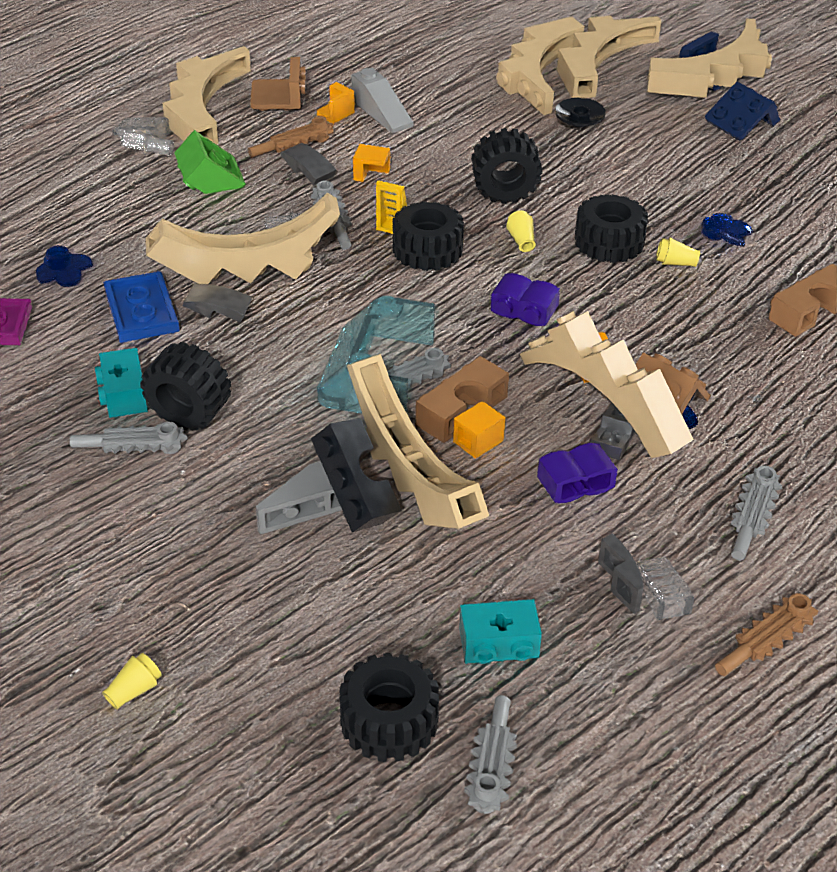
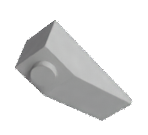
M364 68L360 72L351 74L355 104L392 134L413 127L412 119L383 75L374 68Z
M321 461L309 464L256 505L257 528L260 535L342 510Z

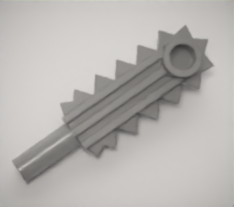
M320 181L317 184V188H312L313 194H311V199H315L313 205L327 192L337 198L340 215L336 224L327 230H330V233L335 232L340 247L343 250L349 249L351 242L346 231L347 227L352 225V222L350 221L351 217L346 216L348 210L343 209L345 203L341 202L342 196H338L340 190L334 189L330 181Z
M429 348L425 351L424 356H415L412 361L404 360L402 365H393V368L387 372L395 391L399 393L400 389L405 387L411 388V385L414 383L421 384L422 380L426 378L441 377L444 374V369L451 368V364L448 362L449 355H443L441 349ZM355 390L350 391L351 401L353 403L358 402Z
M164 422L155 427L144 425L143 427L135 428L132 425L129 428H121L119 425L117 428L109 427V429H104V434L71 435L70 446L71 448L103 447L105 453L113 452L114 454L118 451H126L127 453L139 451L142 453L145 450H152L154 453L157 450H162L166 454H174L181 449V442L188 438L187 435L183 434L184 428L177 427L173 422Z
M760 466L754 468L753 474H748L745 477L749 483L742 485L745 493L739 494L742 502L736 503L735 507L739 512L732 513L733 520L731 521V525L737 528L736 532H738L731 556L736 560H744L752 537L756 538L757 534L765 535V529L769 528L766 519L772 518L773 514L769 510L776 507L772 500L779 499L776 490L782 489V485L778 482L780 475H777L772 467Z
M503 695L497 696L495 699L491 724L487 723L486 728H478V736L474 737V742L479 746L472 749L471 753L477 759L469 762V766L474 772L467 774L466 777L472 785L464 787V792L470 797L468 806H474L478 812L483 814H489L495 810L500 811V803L509 799V795L503 789L511 786V782L505 776L513 774V769L508 763L515 761V756L509 751L517 748V744L514 742L517 735L510 732V727H506L511 700Z

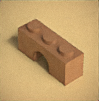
M832 263L821 270H817L809 277L797 281L789 288L777 292L770 302L769 320L796 337L815 326L820 307L827 309L835 315L837 313V266Z
M481 356L470 364L463 366L460 371L450 378L443 380L440 385L430 392L423 394L416 401L415 425L445 443L453 437L454 418L465 412L467 405L485 402L493 408L507 397L509 373Z

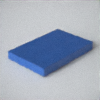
M161 271L103 282L120 343L180 332L179 322Z

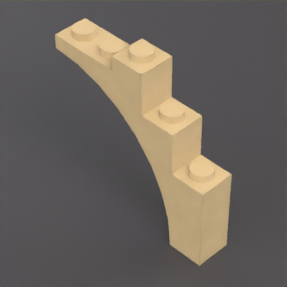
M571 16L524 28L522 42L513 44L509 59L499 62L496 76L499 86L510 95L519 93L543 115L551 114L554 90L545 82L541 73L547 65L558 58L560 48L573 47L574 33L584 32V26Z
M612 16L590 17L588 31L574 33L573 47L560 48L558 52L557 71L571 98L596 97L598 82L596 69L611 55L637 45L659 42L661 27L659 16L614 20Z
M746 19L742 34L733 43L720 50L687 58H651L647 79V92L706 98L708 88H713V85L732 87L737 82V78H742V76L764 78L765 69H770L772 54L768 53L767 44L759 41L760 29H756V19Z
M245 46L204 60L196 56L176 63L178 80L169 83L171 100L163 102L165 126L183 141L195 130L216 145L218 144L217 123L207 112L206 105L213 94L223 85L251 72L249 49Z
M327 192L315 205L296 218L274 228L248 234L221 235L202 233L180 227L162 218L145 238L146 256L198 284H209L212 279L218 278L222 268L252 283L258 275L260 276L265 272L268 264L296 280L312 264L311 247L316 246L320 241L321 235L338 221L340 211L337 198Z
M574 311L560 316L556 319L558 325L547 330L549 333L547 336L543 335L528 343L530 348L520 353L525 365L533 363L554 364L570 370L589 381L607 396L625 416L638 434L651 458L672 454L694 440L661 370L657 369L646 372L645 368L638 370L624 340L610 343L609 339L602 341L588 311L579 315H575Z
M381 354L348 364L347 368L367 426L365 429L374 447L370 451L372 459L388 460L397 490L399 492L414 493L424 525L460 529L489 517L479 482L467 480L449 469L427 446L412 424L392 385Z

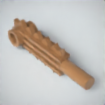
M323 116L315 117L310 124H305L289 131L286 130V132L271 136L270 141L249 147L248 153L253 158L274 150L279 153L300 143L308 144L312 141L325 142L329 139V134L334 133L333 123H327V118Z
M800 593L793 594L790 598L783 597V606L772 605V614L762 613L763 621L752 620V629L742 628V633L736 634L735 638L738 641V647L715 664L717 672L721 676H726L750 657L753 661L757 659L763 661L765 656L772 657V647L783 648V639L793 641L792 632L803 633V627L806 624L813 625V617L818 614V610L811 606L812 599Z

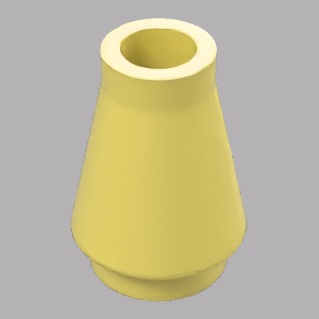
M525 211L513 212L508 217L506 228L518 244L520 251L529 252L536 246L533 218Z
M670 237L668 240L662 238L657 249L656 261L662 262V265L696 267L700 257V250L693 249Z
M141 653L136 658L131 656L102 694L118 710L123 704L157 686L156 681L162 674L156 664L144 653Z

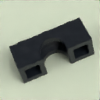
M361 418L331 423L311 438L315 451L352 532L381 525L402 511L389 480L373 481L363 473L360 467L359 459L374 449Z

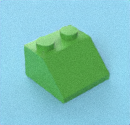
M195 130L174 152L178 162L177 166L183 175V182L192 190L198 189L204 194L243 188L246 184L234 156Z

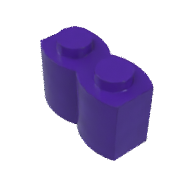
M507 273L491 294V311L506 318H519L530 325L546 326L559 305L560 288L546 281H531L525 276Z
M587 443L579 445L571 451H555L539 459L537 477L555 503H567L584 495H598L615 487L618 469L600 444Z

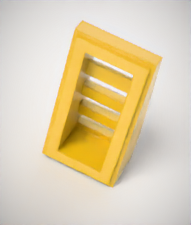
M378 180L376 182V230L393 234V218L395 217L389 216V214L395 216L397 211H401L402 207L407 206L404 186ZM387 199L395 200L396 203L387 201Z

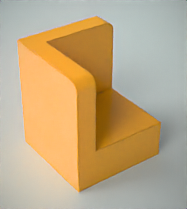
M338 82L329 85V104L319 108L317 116H323L327 118L328 122L334 124L355 113L354 90Z
M359 144L353 157V181L364 182L368 171L389 173L390 148Z
M480 402L454 418L453 442L476 459L503 442L505 416L487 403Z

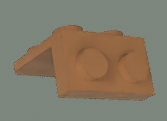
M290 57L289 79H255L252 81L250 100L252 109L267 111L269 109H283L286 111L301 109V95H305L306 69L301 67L300 57Z
M643 352L637 361L636 367L638 370L645 368L646 372L657 369L661 370L681 414L693 395L705 401H708L711 397L705 389L707 385L698 379V374L686 367H682L681 370L671 366L672 362L660 354L655 353L652 357Z

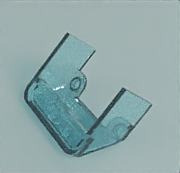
M387 295L381 296L346 323L340 332L318 383V402L326 408L362 414L347 365L372 356L367 353L374 336L433 346L435 304L394 298ZM389 375L397 396L408 415V378Z

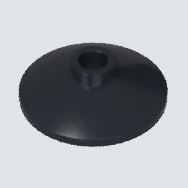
M569 98L557 104L555 114L562 122L574 127L583 128L602 122L606 116V110L602 104L592 99Z

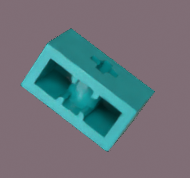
M137 348L99 353L101 366L95 367L97 385H104L98 387L101 406L107 405L109 418L148 412L146 399H144L142 394L144 390L140 386V382L143 379L141 378L142 372Z
M534 599L460 605L459 631L465 664H486L494 661H523L539 658L542 632Z

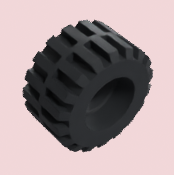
M502 128L499 133H496L495 130L489 132L490 136L488 138L483 136L480 139L481 144L475 145V153H472L471 157L477 189L481 190V194L485 198L489 196L490 201L493 202L500 200L501 204H507V201L511 200L512 203H516L521 197L526 199L529 197L528 193H534L537 189L536 184L541 182L542 166L534 140L532 138L529 139L528 134L525 132L519 134L518 129L513 128L511 132H507V128ZM513 161L519 163L515 168L508 171L495 170V167L503 162Z
M604 194L598 197H590L589 200L583 201L582 205L578 207L575 230L576 247L580 248L579 251L581 253L587 254V257L598 259V261L616 263V261L625 262L628 259H634L637 257V254L643 251L648 223L646 209L639 205V202L630 200L625 196Z
M426 201L402 207L401 211H397L395 218H393L392 250L395 258L401 260V263L405 266L409 265L410 268L422 269L423 271L431 269L440 270L442 267L447 268L451 266V263H456L459 257L462 256L463 217L458 214L456 209L438 202Z
M180 342L178 345L173 343L166 347L146 369L141 377L143 380L140 382V386L144 390L142 394L144 399L149 402V407L155 410L161 419L173 422L178 427H183L184 430L189 428L192 431H196L199 428H205L227 402L231 395V390L229 389L231 381L226 378L228 376L227 371L220 366L221 363L217 359L210 356L211 353L199 349V346L194 344L189 346L186 342Z
M383 653V657L380 658L372 655L367 657L366 663L359 661L354 664V671H347L344 676V683H341L339 690L340 726H342V734L345 740L349 739L350 747L355 751L362 749V756L369 759L372 755L378 756V761L387 762V758H394L395 762L403 761L404 755L409 754L411 757L418 755L419 747L426 749L431 743V737H435L437 732L439 713V686L437 680H433L431 670L429 668L423 669V663L417 659L411 662L408 660L407 655L400 654L399 657H392V653ZM382 703H396L404 706V708L395 711H383L375 708V706Z

